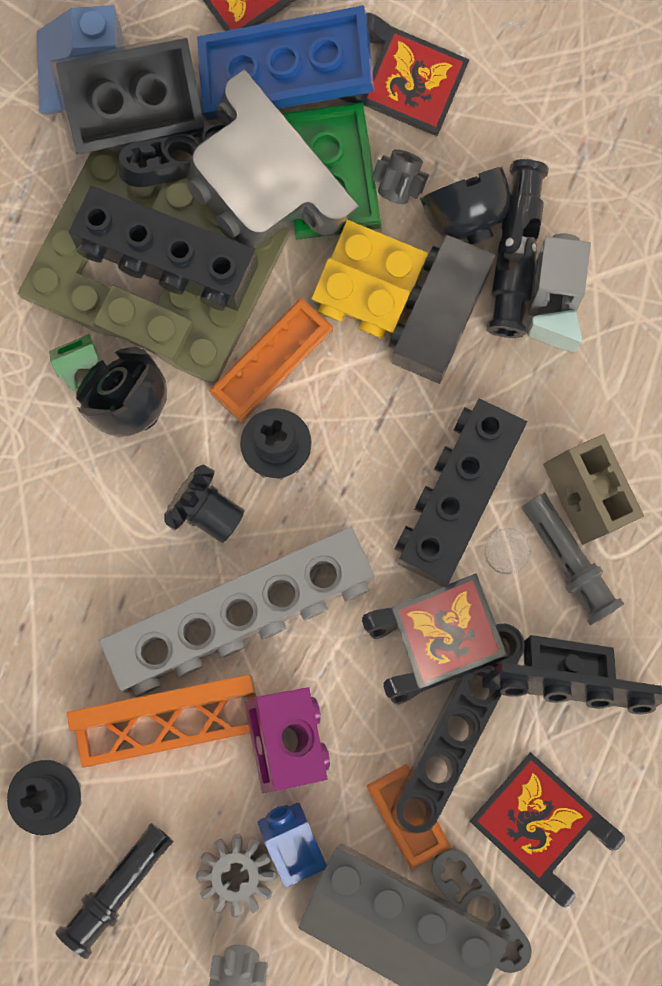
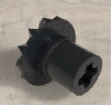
M279 408L267 409L253 416L244 427L240 442L243 458L249 468L263 478L269 477L281 480L300 471L310 457L312 444L310 431L305 422L295 413Z
M203 464L196 467L189 474L185 482L182 483L173 500L168 505V509L164 514V522L175 531L187 520V523L191 526H197L219 542L224 543L240 523L245 510L219 493L216 487L213 485L209 486L215 470Z
M39 760L27 764L16 773L9 785L7 805L10 815L20 828L31 834L51 835L58 833L74 821L82 805L81 784L69 767L54 760Z

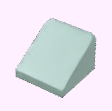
M574 310L534 316L527 329L528 337L568 352L576 353L582 344L577 312Z

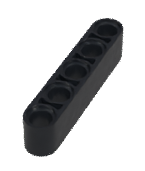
M506 623L497 624L500 636L506 639L509 644V658L458 677L393 802L391 809L392 819L395 825L402 831L425 833L432 829L438 821L502 695L500 690L489 689L486 699L475 698L469 691V680L473 675L484 678L502 662L518 664L525 645L521 632L514 626ZM451 716H460L468 724V735L463 741L454 740L447 731V723ZM430 757H439L447 765V776L441 783L432 782L426 775L425 766ZM411 798L419 799L426 807L425 819L417 826L409 824L403 814L404 805Z

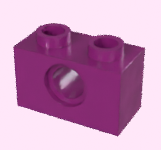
M309 687L259 696L244 702L262 793L328 780L326 770L330 768V757L326 745L323 742L320 743L317 724L320 723L321 719L320 708L316 698L311 697ZM286 727L292 729L298 738V745L294 752L287 750L282 743V733Z

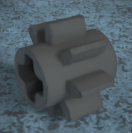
M399 149L393 150L390 157L382 155L381 160L378 159L371 178L374 181L380 182L378 194L386 200L398 204L408 203L410 196L418 199L429 177V174L420 171L423 164L422 159L413 153Z

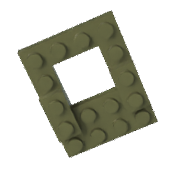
M108 148L91 151L18 291L19 296L28 302L99 334L119 337L148 350L174 368L214 385L220 379L290 236V229L284 227L260 246L254 247L256 249L258 267L238 311L225 307L223 311L213 309L202 303L200 296L187 291L179 295L163 289L157 303L154 304L117 286L107 287L81 275L88 259L77 252V248L69 234V230L90 185L223 237L226 236L218 227L216 216L208 206L198 203L189 192L187 177L148 187H133L126 184L119 175V153ZM134 162L138 164L139 168H144L140 166L139 162Z

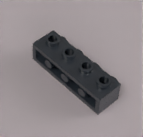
M91 185L69 230L77 252L86 259L101 263L103 259L118 264L119 270L129 276L142 279L143 275L159 280V285L172 293L182 295L184 291L200 296V301L205 305L223 311L225 307L236 311L239 310L258 267L256 249Z
M478 398L473 410L464 407L453 430L461 435L454 449L447 446L444 447L434 468L441 475L434 489L425 486L414 510L421 513L416 526L413 529L406 525L394 550L402 553L398 565L438 585L446 586L449 584L528 421Z

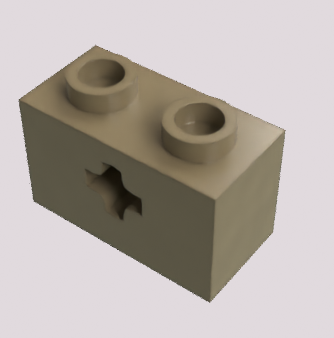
M605 434L568 449L543 463L582 545L644 517Z

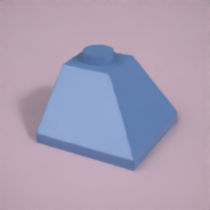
M114 5L70 8L37 31L39 111L41 114L62 113L50 60L123 46L122 28Z

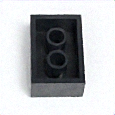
M171 36L50 60L69 147L76 154L205 127L187 37Z

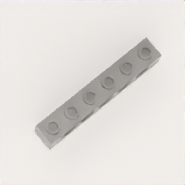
M352 526L104 637L99 642L120 691L125 693L133 691L135 696L138 697L160 687L159 678L176 672L179 678L202 668L201 659L214 653H218L221 659L244 649L243 640L258 633L263 640L287 629L284 622L301 614L303 621L324 613L328 610L326 603L335 598L343 596L344 601L347 602L370 591L367 584L374 581L375 575ZM326 565L334 569L337 578L333 585L327 588H319L311 582V573L318 566ZM287 584L294 589L295 597L291 604L285 607H277L270 602V592L275 586ZM241 602L249 604L253 609V616L250 622L244 626L232 625L228 619L231 607ZM197 621L207 622L211 629L209 639L202 645H192L187 639L189 627ZM155 640H164L168 646L167 658L160 664H150L146 659L148 645Z

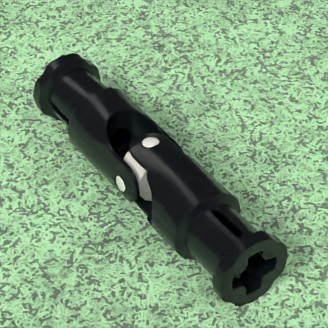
M518 159L510 164L509 172L513 175L510 207L505 219L502 221V239L498 247L491 294L495 298L493 318L487 323L486 329L488 333L495 336L521 338L526 334L523 318L525 304L531 299L537 255L536 241L539 237L544 202L540 197L543 179L548 176L549 171L548 166L540 161ZM510 260L519 263L516 267L509 270Z

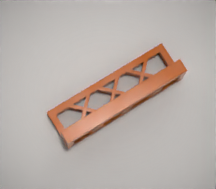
M249 674L66 713L69 730L76 732L81 767L85 768L249 734V724L232 727L220 719L218 715L228 700L247 697L248 701L257 696L253 677ZM220 702L213 713L203 707L204 705ZM196 708L209 717L199 734L187 736L173 726L183 710ZM174 712V714L168 722H166L164 719L158 716L160 714ZM151 717L164 726V729L153 744L142 745L130 737L129 733L139 719ZM129 721L123 731L113 725ZM214 721L226 728L208 732ZM105 726L119 736L109 753L91 756L87 734L88 729ZM169 731L173 732L174 734L180 737L178 739L163 741L169 733ZM125 740L134 746V748L118 751Z

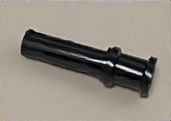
M153 823L149 824L140 839L96 893L90 892L85 894L81 899L83 906L66 927L60 926L56 930V936L84 959L90 957L92 945L108 926L113 927L118 922L119 913L117 911L125 900L136 889L162 854L173 844L174 841L160 828L157 829L158 827Z

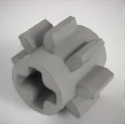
M229 946L224 952V957L213 956L209 974V986H265L268 963L259 962L258 952L249 946Z

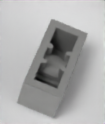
M566 233L555 234L553 237L545 236L535 262L528 315L537 316L567 310L577 311L585 295L591 242L579 241V237Z

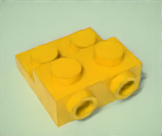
M347 220L331 259L328 258L311 298L314 303L320 305L317 312L339 322H342L344 315L360 322L359 330L380 339L383 338L385 332L392 335L397 324L402 320L408 299L421 275L428 252Z

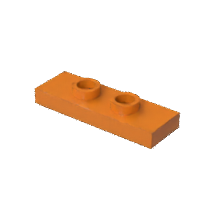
M300 297L209 389V393L242 424L333 331V326Z

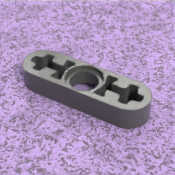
M450 848L437 855L432 864V875L436 885L449 903L467 912L468 904L473 898L478 896L489 898L494 904L495 911L493 917L486 923L496 928L501 920L505 918L509 925L501 927L502 932L509 935L510 942H514L517 939L521 941L522 944L517 948L520 957L515 961H512L508 956L503 957L497 968L507 973H515L524 969L531 958V944L465 852ZM448 858L453 863H457L460 860L465 863L466 866L462 868L461 874L469 886L475 878L481 884V886L467 891L460 902H457L453 894L462 892L455 880L450 878L444 881L440 876L445 871L442 863Z

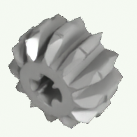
M240 834L233 836L231 852L222 839L216 840L214 846L220 859L211 853L204 852L201 860L213 869L201 870L196 873L197 880L212 882L211 886L206 887L200 892L201 898L207 899L216 892L220 897L214 904L213 911L220 913L226 902L230 901L231 915L234 918L240 916L242 910L241 901L243 900L251 913L257 912L259 905L253 893L267 900L272 895V891L260 884V881H273L277 878L276 871H261V866L272 860L269 852L264 853L258 859L253 856L259 847L260 841L253 839L249 843L247 850L243 851V840ZM234 863L242 864L241 871L247 869L249 879L243 880L239 888L230 885L233 881L232 879L228 882L225 879L224 873L230 871Z

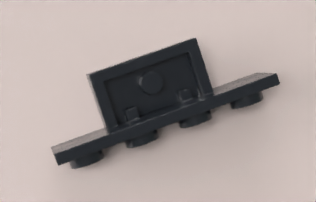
M530 635L524 640V665L502 662L482 679V688L500 690V693L504 696L518 697L531 694L543 696L545 701L552 703H561L569 700L586 702L587 707L595 709L616 706L627 708L628 712L632 714H649L662 704V686L616 679L613 647Z

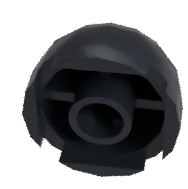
M502 166L479 173V177L475 176L457 181L420 198L431 226L443 237L447 234L456 239L467 238L468 244L471 245L494 237L491 228L505 219L509 211L511 199L508 182Z
M138 347L122 348L114 352L119 358L112 361L109 365H106L101 360L83 378L76 392V399L81 404V408L77 407L81 415L99 431L112 436H131L150 429L157 422L167 401L165 377L146 350Z

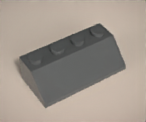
M343 843L337 846L314 889L298 929L399 986H488L509 944L508 934L465 910L454 906L445 899Z

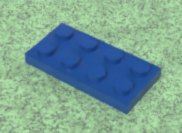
M364 5L197 36L202 114L207 121L219 119L216 107L221 101L226 84L244 69L277 109L375 92L368 20Z

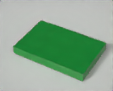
M363 102L281 113L359 206L349 221L371 230L381 229L375 181L371 179L373 165ZM297 218L293 220L296 240L330 236L315 232L303 219ZM344 226L331 235L341 234Z

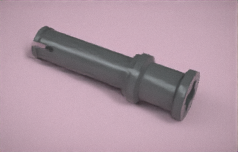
M546 493L538 495L521 507L566 576L567 591L575 593L589 616L586 620L590 626L625 605L621 598L615 599L601 577L603 570L595 563L591 564L571 532L554 509Z

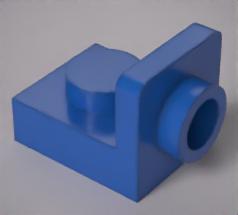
M300 803L274 808L265 818L258 821L264 843L285 888L325 870L327 864Z

